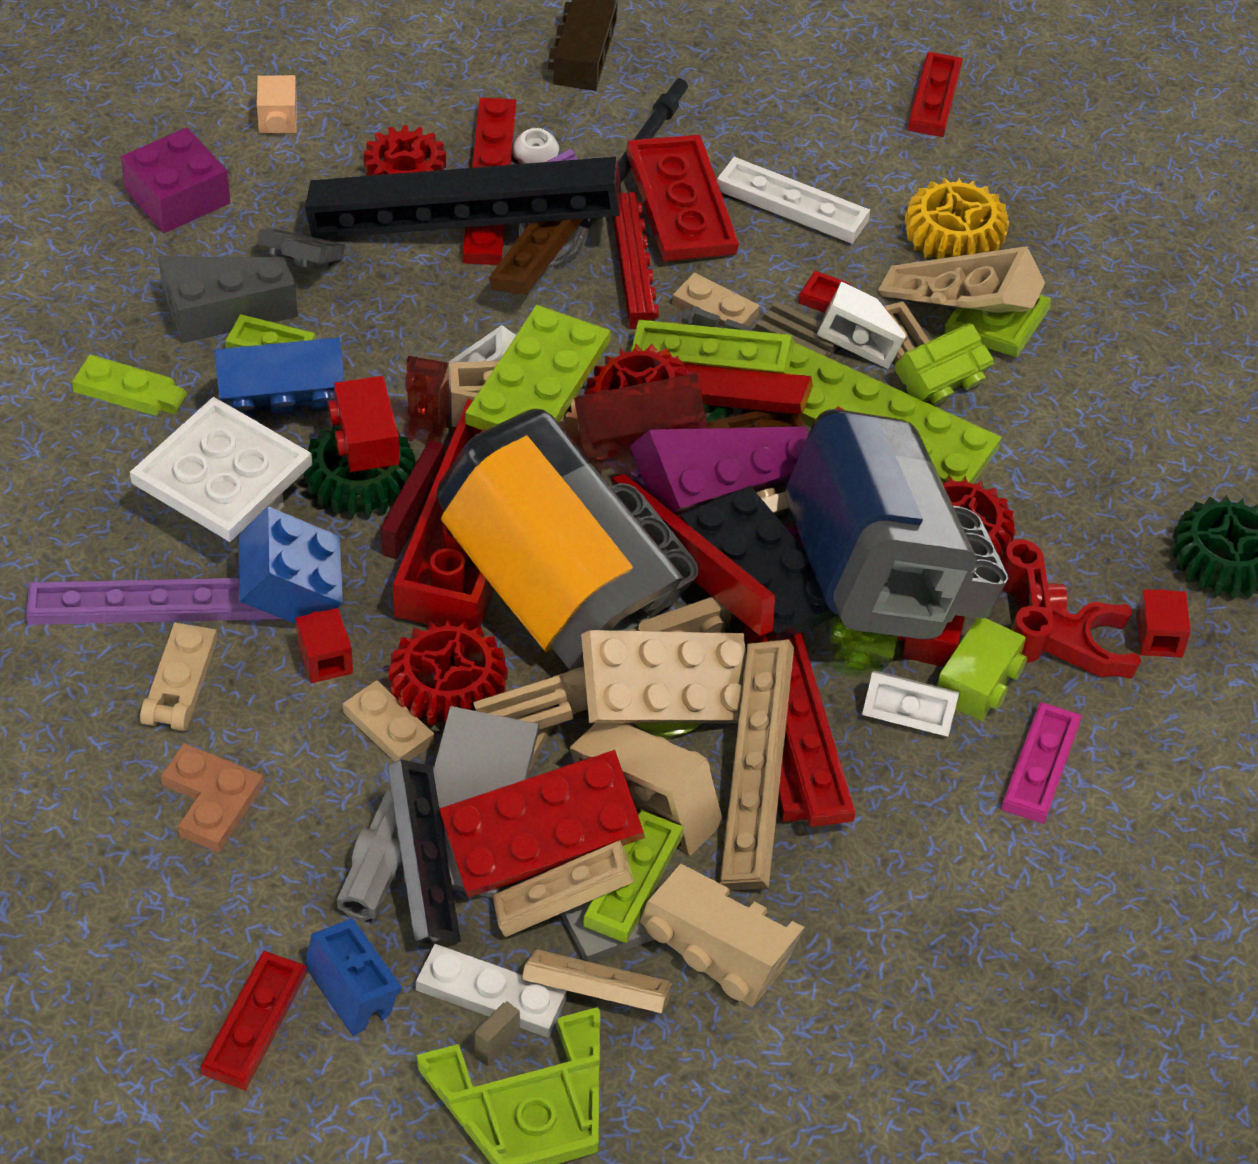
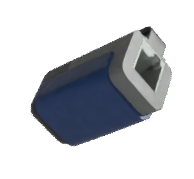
M829 409L819 414L811 427L790 476L785 497L805 553L828 608L835 614L840 615L842 623L849 629L917 639H932L940 636L947 622H952L955 615L974 618L989 617L1008 580L1007 573L980 517L967 508L952 505L918 430L906 420L840 409Z

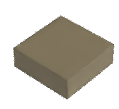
M508 1001L503 1002L475 1030V1057L486 1066H489L519 1035L520 1010Z

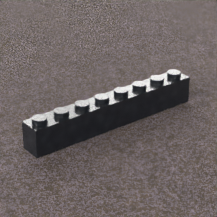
M616 156L311 180L305 203V211L311 236L315 238H332L620 216L622 188Z

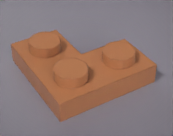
M183 743L161 775L162 786L196 799L178 825L179 836L219 853L264 786L262 774Z

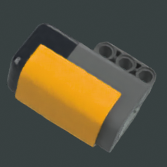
M543 409L526 410L472 437L465 443L438 485L436 499L444 511L441 517L443 524L545 652L554 650L569 670L584 665L582 633L589 630L628 631L637 628L641 621L654 617L659 611L675 603L697 577L698 566L694 558L644 496L629 484L619 483L610 487L557 420Z

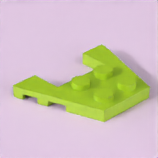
M598 1007L557 1018L556 1028L568 1062L474 1087L460 1046L456 1044L418 1054V1070L491 1164H559L598 1153L600 1011Z

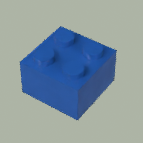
M267 506L239 533L240 602L295 624L296 617L305 616L316 611L338 608L343 604L340 536Z

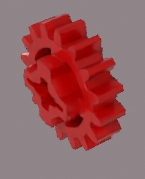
M403 125L402 131L397 132L393 127H388L387 135L377 132L375 133V141H367V151L363 153L366 176L436 171L446 168V152L444 151L443 141H436V134L433 132L423 135L422 127H418L414 132L409 131L408 125Z

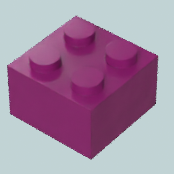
M188 127L120 156L125 190L163 233H167L231 204L227 169Z

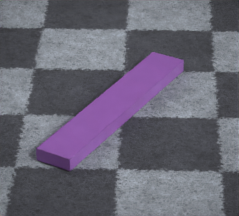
M239 578L29 582L26 612L28 625L282 619L240 602Z

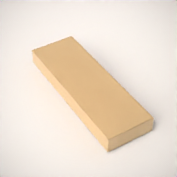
M619 840L492 895L499 928L505 937L631 884L634 882L626 850Z
M539 949L534 950L525 963L522 980L658 1013L663 1012L669 1000L672 983L667 980Z

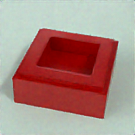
M814 270L799 294L798 304L825 313L840 283L843 282L847 285H850V283Z

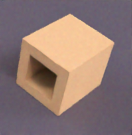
M295 75L258 76L257 115L259 133H297Z

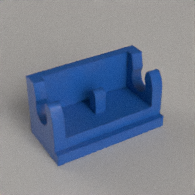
M348 919L311 934L305 961L307 971L352 1036L366 1029L369 1023L368 1018L375 1011H377L382 1020L386 1019L392 1012L396 995L401 993L402 986L354 919Z

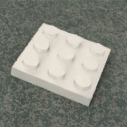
M212 397L130 471V478L133 485L231 542L312 465V453L219 399Z

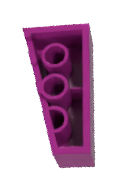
M806 427L648 430L630 445L648 493L675 515H679L750 485L756 493L765 489L787 485L809 433Z

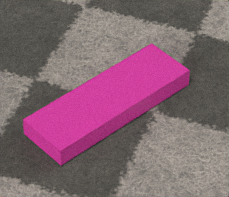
M1043 702L1039 703L1001 810L1045 824L1082 715Z

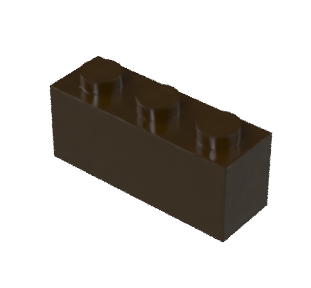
M572 0V2H565L563 11V23L565 24L558 25L555 40L557 48H551L548 59V69L554 70L553 85L597 91L617 24L618 0Z

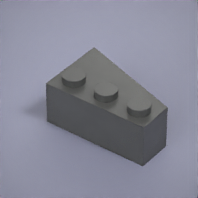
M158 256L162 290L182 343L230 333L240 314L269 322H278L298 317L296 284L285 257Z

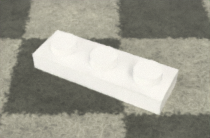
M434 944L416 980V991L486 1016H490L503 1002L508 1001L520 1010V1028L547 1038L551 1034L567 996V990L522 980V974Z

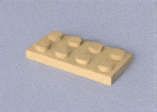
M589 630L581 634L589 723H738L746 661L744 633Z

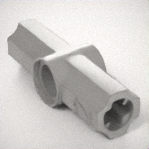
M391 790L386 791L370 828H363L354 847L351 870L337 898V908L346 913L349 918L361 922L376 918L392 880H398L404 870Z

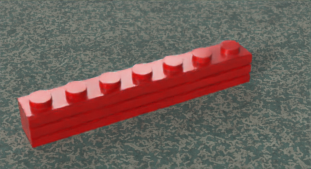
M635 192L621 193L620 216H612L629 329H636L638 320L654 321V319H659L658 304H653V301H656L655 286L651 287L650 285L653 284V271L648 269L650 267V253L645 252L648 249L647 235H642V233H645L644 218H640L642 216V203L637 202Z

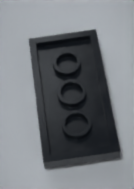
M751 485L680 515L681 520L775 595L773 631L766 634L771 641L785 640L839 616L828 608L803 547Z

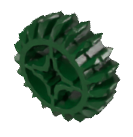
M333 425L331 431L320 429L318 438L310 439L307 451L312 453V465L303 473L311 498H318L321 508L331 506L335 516L343 510H348L351 519L357 512H364L369 519L372 510L375 509L386 514L388 504L394 505L416 465L415 454H413V449L410 448L408 438L401 437L398 431L400 465L390 466L386 471L380 467L350 472L346 455L338 456L335 431H340L339 425ZM333 464L337 465V469L333 472L329 470Z
M1227 495L1220 502H1217L1212 497H1209L1204 504L1195 502L1190 511H1184L1178 526H1175L1172 536L1174 539L1172 557L1176 558V569L1185 571L1186 581L1197 579L1199 581V591L1207 588V586L1213 588L1215 598L1222 591H1226L1231 599L1234 600L1239 591H1241L1242 594L1250 599L1256 590L1258 591V504L1249 507L1245 505L1243 498L1238 503L1231 502Z

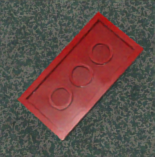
M701 134L628 140L626 152L662 261L737 255L739 242Z
M615 750L439 808L468 898L547 872L619 840L624 846L645 838Z

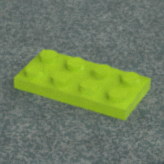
M536 305L465 412V424L485 431L526 410L535 408L545 410L559 423L608 346L611 330Z

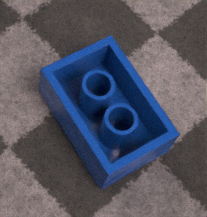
M340 337L214 350L219 400L250 418L255 416L254 411L271 409L272 415H287L296 412L295 407L312 405L313 411H327L328 401L335 400L334 383L345 381Z

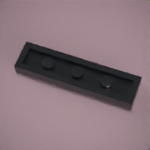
M400 759L388 765L414 939L417 943L449 947L461 942L433 766Z

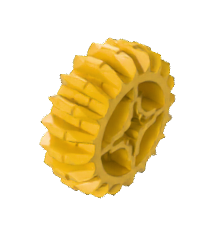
M943 178L940 184L930 181L927 188H918L917 194L912 196L908 203L904 220L907 240L914 244V251L923 250L925 259L933 256L937 257V259L997 251L1005 243L1009 227L1006 204L1000 203L999 194H990L988 186L976 187L975 181L969 184L962 183L960 178L956 182H949L946 178Z

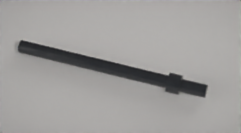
M681 78L676 79L668 92L659 96L653 105V113L634 140L653 138L665 120L673 117L679 108V100L688 89V83ZM626 151L618 161L621 183L631 170ZM584 218L579 226L589 229L596 218Z

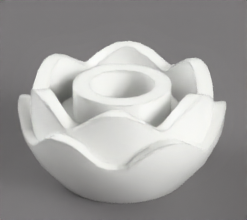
M532 128L524 131L517 137L513 144L512 154L519 164L539 163L558 156L560 149L558 142L552 134L544 129Z

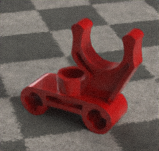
M1018 539L1010 542L1001 560L1008 576L1003 591L1017 597L1019 611L1010 630L1026 637L1022 655L1027 657L1026 663L1038 660L1043 652L1046 651L1099 677L1119 676L1129 679L1133 678L1141 663L1139 655L1136 653L1121 655L1110 653L1093 640L1090 632L1091 629L1098 626L1124 629L1132 614L1131 607L1127 604L1113 605L1095 601L1082 607L1077 614L1069 613L1067 611L1066 586L1064 584L1048 583L1042 550L1029 540Z

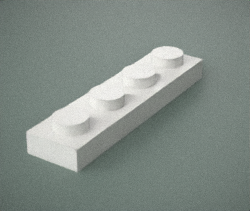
M736 157L732 158L717 178L722 193L851 244L854 243L869 221L870 209Z

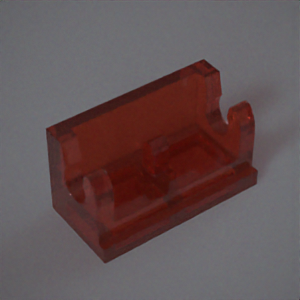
M408 356L407 374L405 377V388L408 393V417H410L407 426L408 441L412 442L415 439L417 430L427 429L431 432L428 435V443L430 440L442 443L450 419L449 363Z

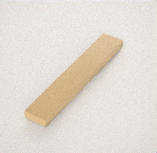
M789 640L747 644L720 884L729 888L730 891L769 888L794 646Z

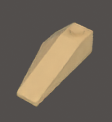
M1025 246L893 265L890 267L878 292L883 297L995 313L1022 312L1033 309L1045 285V281L1028 247Z

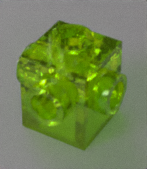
M835 618L830 634V642L836 643L833 658L843 660L847 667L856 670H868L870 668L884 670L893 659L897 636L852 630L842 623L841 618Z

